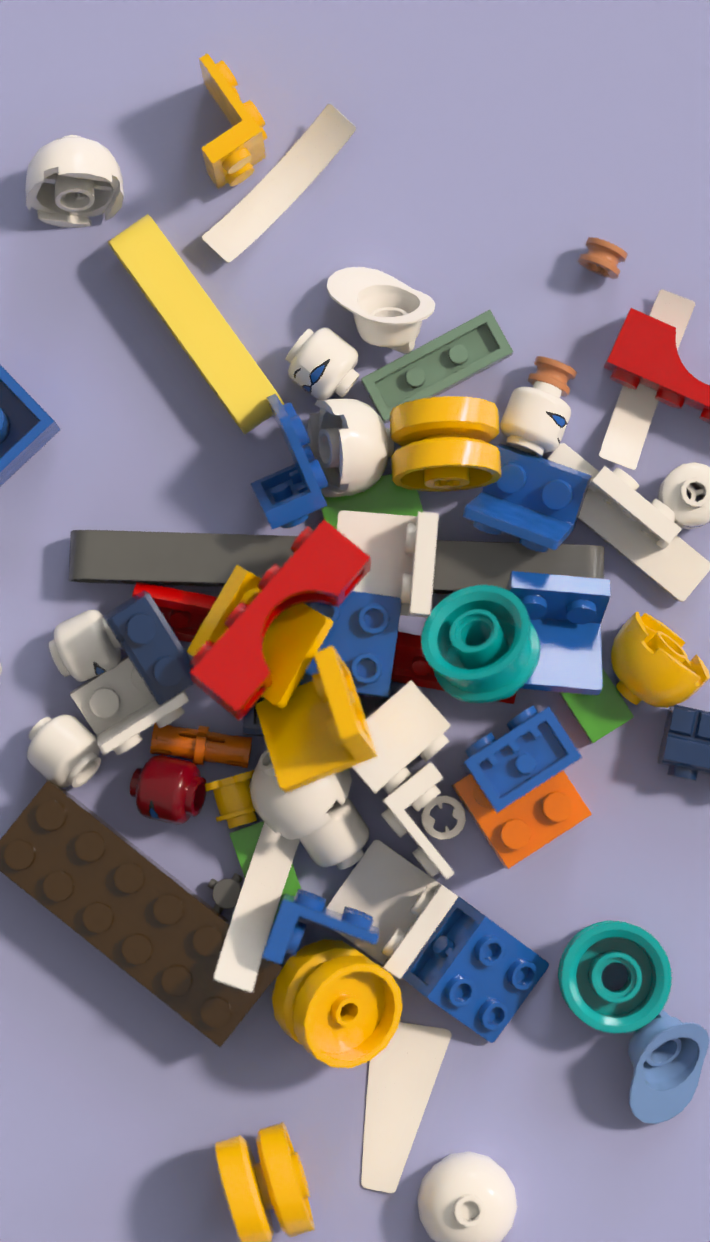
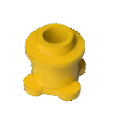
M254 770L204 784L206 792L213 790L220 816L215 817L216 822L226 820L228 828L231 829L257 821L250 793V779L253 776Z

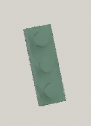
M488 310L361 378V382L385 424L390 421V412L394 407L413 400L435 397L512 356L513 350L491 310Z

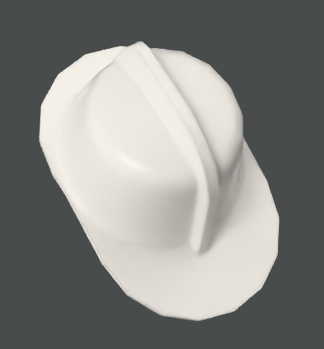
M348 267L336 271L328 279L327 290L330 297L353 313L358 333L365 342L371 345L388 347L404 354L411 352L420 333L422 320L427 319L435 310V302L430 296L412 289L396 278L379 270L365 267Z

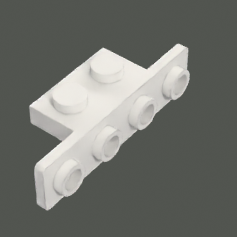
M561 443L547 460L592 475L578 519L679 602L685 601L710 571V562L677 536L682 529L674 523V512L657 499H654L652 503L648 502L636 492L639 484L620 468H616L612 472L604 466L599 472L569 446Z

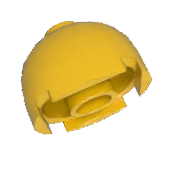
M635 612L614 638L611 649V663L614 673L620 679L616 684V688L628 701L635 705H638L643 700L654 707L668 708L685 702L707 682L710 675L705 664L697 654L689 661L687 654L681 648L685 642L676 633L647 613L640 617L639 612Z

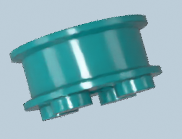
M493 585L470 586L450 594L431 611L422 630L421 645L423 654L433 669L438 683L449 695L468 703H488L511 697L531 677L540 657L539 637L530 622L524 604L512 592Z
M610 920L597 922L585 927L568 942L559 962L558 983L565 1003L584 1023L603 1032L627 1033L647 1025L662 1011L671 991L672 972L668 956L655 937L638 926L622 921ZM614 962L622 963L628 975L625 985L618 990L606 989L601 979L604 968Z

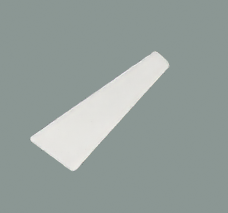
M399 1022L398 1029L387 1047L370 1060L361 1184L364 1188L386 1193H394L396 1191L452 1036L448 1029Z

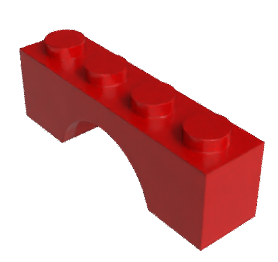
M630 308L603 368L612 371L610 378L623 386L637 389L640 383L656 390L655 399L668 406L682 409L683 405L687 404L702 411L699 418L710 424V385L696 379L681 362L676 347V327Z
M323 520L315 530L308 526L300 533L290 548L294 552L282 568L275 564L265 573L257 586L261 592L249 605L241 602L224 623V626L228 628L227 631L216 643L208 640L191 660V664L194 666L190 672L193 683L238 721L244 717L272 684L271 671L262 653L264 638L272 622L282 612L300 603L318 602L339 607L371 570V557L326 520Z

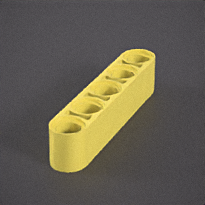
M149 214L108 241L119 261L244 434H247L274 415L267 400L268 396L276 393L280 402L284 405L277 391Z

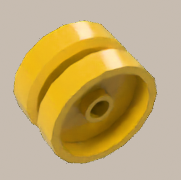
M442 396L413 400L394 407L390 412V437L402 447L397 449L391 456L392 481L397 486L406 489L432 492L468 490L497 482L501 477L500 451L496 446L489 443L499 434L497 406L492 402L479 398Z
M323 939L301 948L295 956L287 960L276 978L272 995L274 1017L284 1033L297 1043L303 1045L305 1050L315 1058L336 1068H352L369 1062L385 1049L398 1029L403 1009L400 988L392 975L360 951L341 940Z
M284 1122L259 1129L256 1138L260 1158L258 1163L255 1162L249 1143L241 1135L215 1143L216 1156L225 1194L241 1242H271L274 1233L270 1215L271 1209H274L282 1231L289 1237L314 1230L315 1226L308 1197H310L308 1183L299 1154L294 1151Z

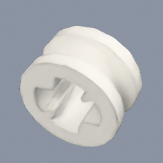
M437 796L424 806L421 821L425 831L430 836L445 840L457 836L463 830L466 815L462 804L455 798ZM442 803L449 804L454 808L451 816L457 820L452 830L449 831L448 826H445V832H439L433 828L435 819L430 816V812L435 805L442 809Z

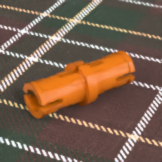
M155 723L150 753L193 759V763L198 765H204V762L207 761L248 768L253 737L210 732L209 727L206 726L191 729L166 725L159 728L157 723Z

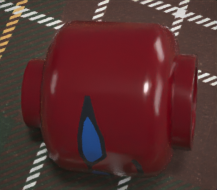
M157 755L151 757L143 768H137L134 771L130 782V795L136 797L137 810L142 816L180 825L187 822L191 816H197L201 812L207 793L204 784H207L205 778L201 777L200 771L194 763Z

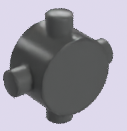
M234 873L231 879L226 878L219 882L212 878L208 883V887L213 890V899L216 903L213 909L219 914L222 913L224 908L229 909L236 906L242 889L240 882L243 879L239 874Z

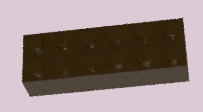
M50 780L44 784L0 839L1 873L219 1047L224 1044L284 967L283 963L279 964L262 957L252 992L215 980V971L231 922L216 912L213 907L64 788L56 786Z

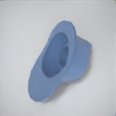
M662 1010L650 1023L634 1032L629 1041L628 1054L634 1068L629 1090V1105L635 1117L644 1123L658 1124L672 1119L689 1104L697 1089L704 1058L709 1047L710 1039L705 1028L698 1023H683Z

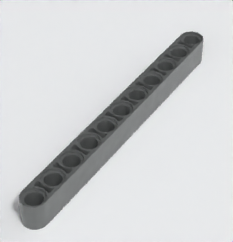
M73 530L70 532L69 581L106 584H136L137 581L153 585L224 587L236 565L261 579L273 565L277 564L282 568L294 554L290 548L298 536ZM436 540L432 593L452 594L463 588L476 585H493L506 589L511 571L604 579L605 547L561 544L557 550L548 549L547 552H539L529 549L520 543Z

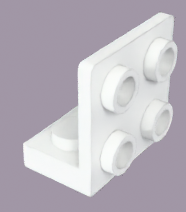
M340 511L338 513L337 530L371 557V570L353 591L399 597L402 603L400 616L425 618L430 616L439 513L418 512L417 517Z
M127 656L115 668L90 679L70 692L72 699L96 734L98 747L103 755L111 750H114L117 755L128 751L142 740L140 736L141 731L154 723H157L159 728L172 723L185 713L182 706L189 701L184 690L167 702L159 705Z
M430 762L382 800L388 809L381 816L398 837L401 838L406 833L411 836L419 846L412 854L431 877L439 872L445 879H449L455 874L454 871L404 810L411 805L415 811H419L441 793L435 784L442 780L443 776Z
M374 840L326 908L342 914L345 906L373 916L372 925L378 927L380 933L377 944L338 930L335 931L380 962L390 973L401 979L458 896L380 840Z

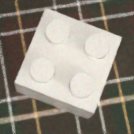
M410 681L366 720L378 757L351 768L374 794L383 788L389 795L412 775L406 768L412 760L420 755L426 762L449 742L443 733L451 725L417 686Z

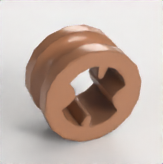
M589 237L585 244L588 252L581 254L578 262L596 274L612 279L618 278L620 270L617 265L619 262H625L628 254L620 247L608 241Z
M537 356L534 361L537 371L529 374L528 382L534 385L535 381L551 384L562 391L561 396H568L570 388L567 386V382L570 379H575L576 370L557 360Z

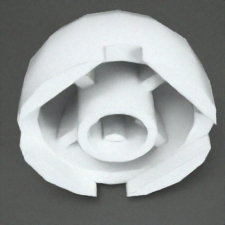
M76 135L64 136L41 147L28 165L25 187L26 206L29 211L31 207L36 209L38 219L44 223L59 227L81 228L91 226V220L88 217L99 216L105 213L106 221L114 217L122 208L124 193L120 167L110 151L96 141Z
M317 400L314 405L321 409L319 413L310 414L307 434L311 442L308 445L315 459L318 460L329 484V487L322 489L321 492L325 497H339L366 491L381 478L386 469L388 457L393 455L394 441L390 437V429L385 428L381 417L368 404L359 400Z
M267 749L261 755L250 783L253 808L276 834L277 832L280 833L285 839L294 840L306 837L324 827L332 819L326 812L333 806L336 800L343 805L348 797L352 779L350 769L348 768L285 793L279 787Z
M470 1151L450 1154L435 1164L423 1177L417 1197L420 1221L429 1237L435 1242H501L512 1228L517 1211L515 1187L505 1170L489 1156Z

